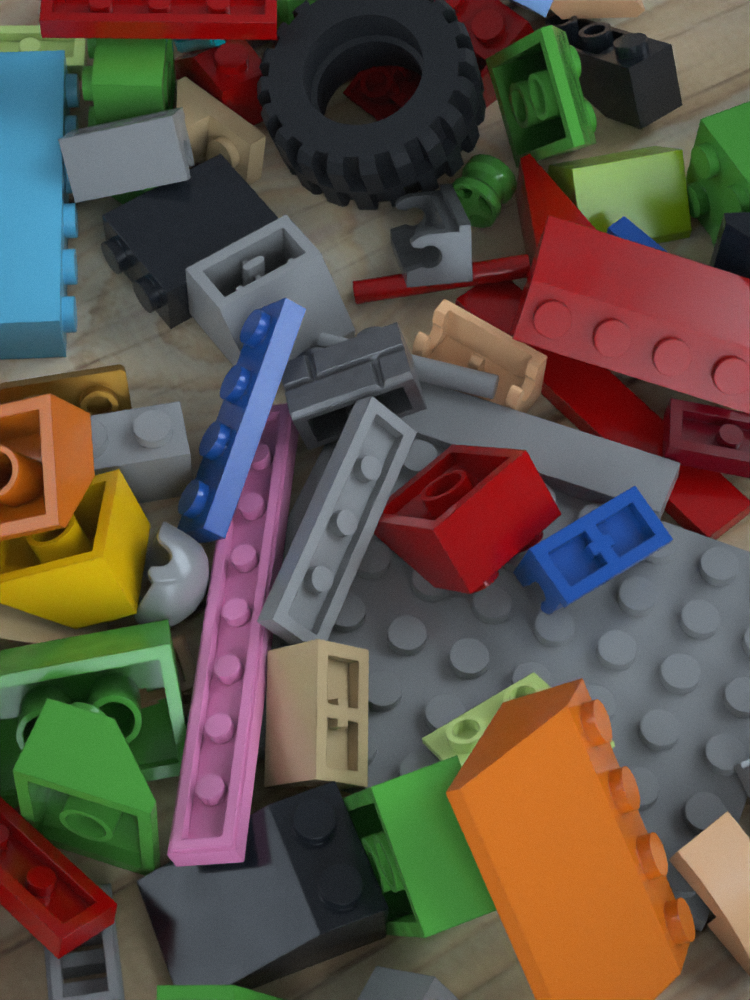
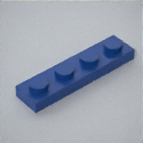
M287 298L254 310L246 319L240 333V341L244 345L237 364L229 370L220 388V398L223 399L219 414L216 421L204 433L199 446V454L203 458L195 479L186 486L179 500L178 512L182 516L177 529L194 538L199 544L225 539L306 311L304 307Z

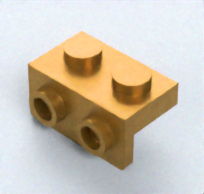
M121 364L0 384V405L51 393L89 412L90 416L132 409L126 370Z

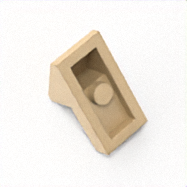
M187 77L179 79L176 87L175 108L183 107L194 165L203 159L209 160L222 154L249 185L261 179L266 134Z

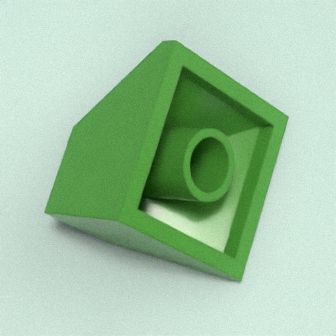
M47 698L12 770L21 816L57 848L144 876L161 867L156 800L115 718L106 716L100 709L87 703L75 702L69 705Z

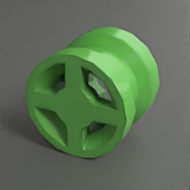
M478 154L468 160L462 169V177L455 179L452 186L471 226L486 228L490 227L501 214V205L506 204L516 192L517 181L511 169L501 160L490 155Z

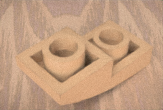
M727 811L678 850L669 861L716 916L707 926L750 976V838Z

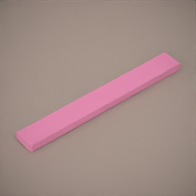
M287 403L272 405L226 538L216 540L167 852V856L176 867L244 862L267 686V651L271 650L273 633L258 623L257 620L282 566L299 432L290 416Z

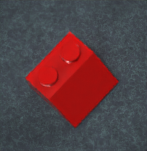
M452 444L389 497L374 535L433 587L472 594L490 586L499 575L498 570L517 553L524 552L536 545L544 535L543 530L561 515V512L527 450Z

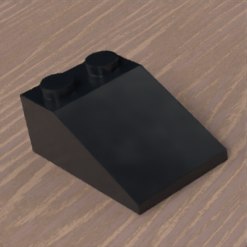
M335 781L269 804L251 814L244 862L176 867L170 861L137 880L142 900L173 985H236L251 990L386 938L389 907Z

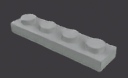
M373 396L356 400L258 617V623L289 645L315 639L328 640L417 434L414 429Z

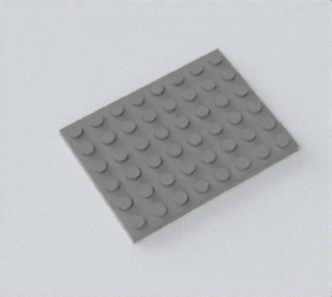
M415 437L390 496L444 452L446 448ZM338 440L324 445L288 516L282 564ZM545 484L561 515L543 530L544 535L539 542L603 504L591 503L567 495ZM661 521L673 538L670 544L569 606L562 607L552 614H546L541 610V602L545 600V595L539 584L535 581L523 587L513 573L528 550L517 553L498 570L499 575L490 586L479 592L466 594L433 587L373 534L327 640L369 650L368 787L342 789V791L354 794L440 762L423 744V737L533 672L550 687L583 678L591 699L600 700L608 713L612 727V740L615 743V747L612 749L619 766H627L634 775L640 794V808L638 811L648 833L655 832L663 844L668 862L666 877L675 899L682 897L686 901L694 920L695 929L702 931L710 909L669 859L727 811L739 824L748 796L733 766L750 758V552ZM273 633L271 650L290 646ZM266 694L258 749V758L265 760ZM188 713V715H187V717H186V722H187V723H188L189 713Z

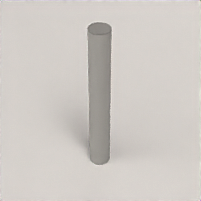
M322 332L316 347L325 348L348 340V338ZM411 354L420 382L494 399L499 375Z

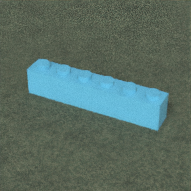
M64 50L0 52V360L66 357L67 333L77 332L75 296H67V285L78 284L76 249H68V239L78 238V212L76 203H69V194L72 193L58 139L71 130L79 129L77 115H70V108L80 107V88L78 74H68Z

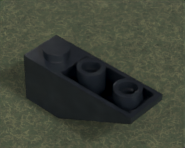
M554 15L545 21V26L543 27L553 25L566 32L569 45L575 47L580 58L581 76L579 81L583 96L605 117L642 129L682 106L672 44L648 38L643 33H631L614 28L609 23L577 19V15L572 16L571 19H561L559 16Z

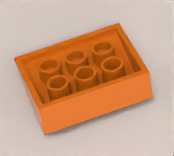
M583 678L503 702L447 789L446 795L536 1000H655L681 974L690 942H693L695 939L694 920L686 901L682 897L675 899L666 877L668 862L663 844L655 832L648 833L638 811L640 808V794L634 775L627 766H619L610 745L612 741V727L608 713L600 700L591 699Z

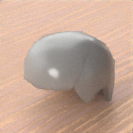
M163 522L159 527L146 554L143 575L152 585L144 597H139L137 614H134L135 621L138 624L168 619L171 628L182 622L196 610L205 597L210 581L209 562L203 547L194 538L167 522Z

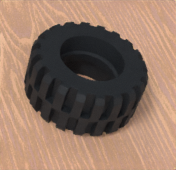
M306 0L292 12L295 19L289 25L285 22L280 24L277 29V40H272L275 49H266L259 66L263 77H260L257 82V99L263 108L261 116L284 163L291 174L297 175L302 186L312 194L321 195L324 193L329 203L341 207L348 206L350 200H355L359 210H377L378 202L390 201L392 208L396 207L395 201L407 193L420 190L422 192L435 191L439 188L438 178L444 173L449 177H453L464 165L461 152L470 153L474 150L480 137L477 125H480L485 119L486 104L483 97L485 89L469 33L464 23L458 22L455 10L445 0H317L311 5ZM390 65L407 68L422 76L410 100L397 112L385 119L369 124L350 125L325 117L328 103L336 90L347 79L363 70Z

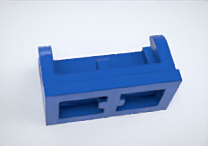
M633 486L529 548L513 573L523 587L535 581L539 584L545 595V600L541 602V610L546 614H552L562 607L569 606L672 542L673 538L637 487Z

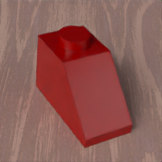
M225 40L226 43L220 46L191 51L175 58L177 81L187 77L253 126L263 121L261 116L263 108L257 99V82L260 77H263L259 68L262 59L246 40Z

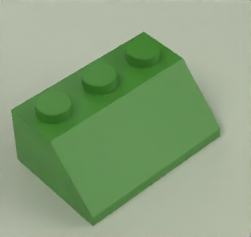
M168 619L0 650V797L12 808L19 807L12 770L47 698L69 705L75 702L87 703L100 709L106 716L115 718L146 782L180 775L187 722ZM146 688L147 692L165 688L166 698L157 700L160 702L158 704L141 709L139 689Z

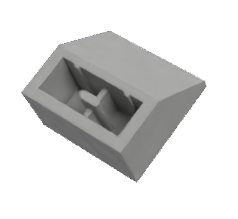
M287 215L278 218L185 269L189 313L233 366L237 364L244 345L240 341V333L248 316L254 310L283 298H287L306 309L288 361L297 358L303 351L316 347L322 332L348 339L355 337L354 325L322 254Z

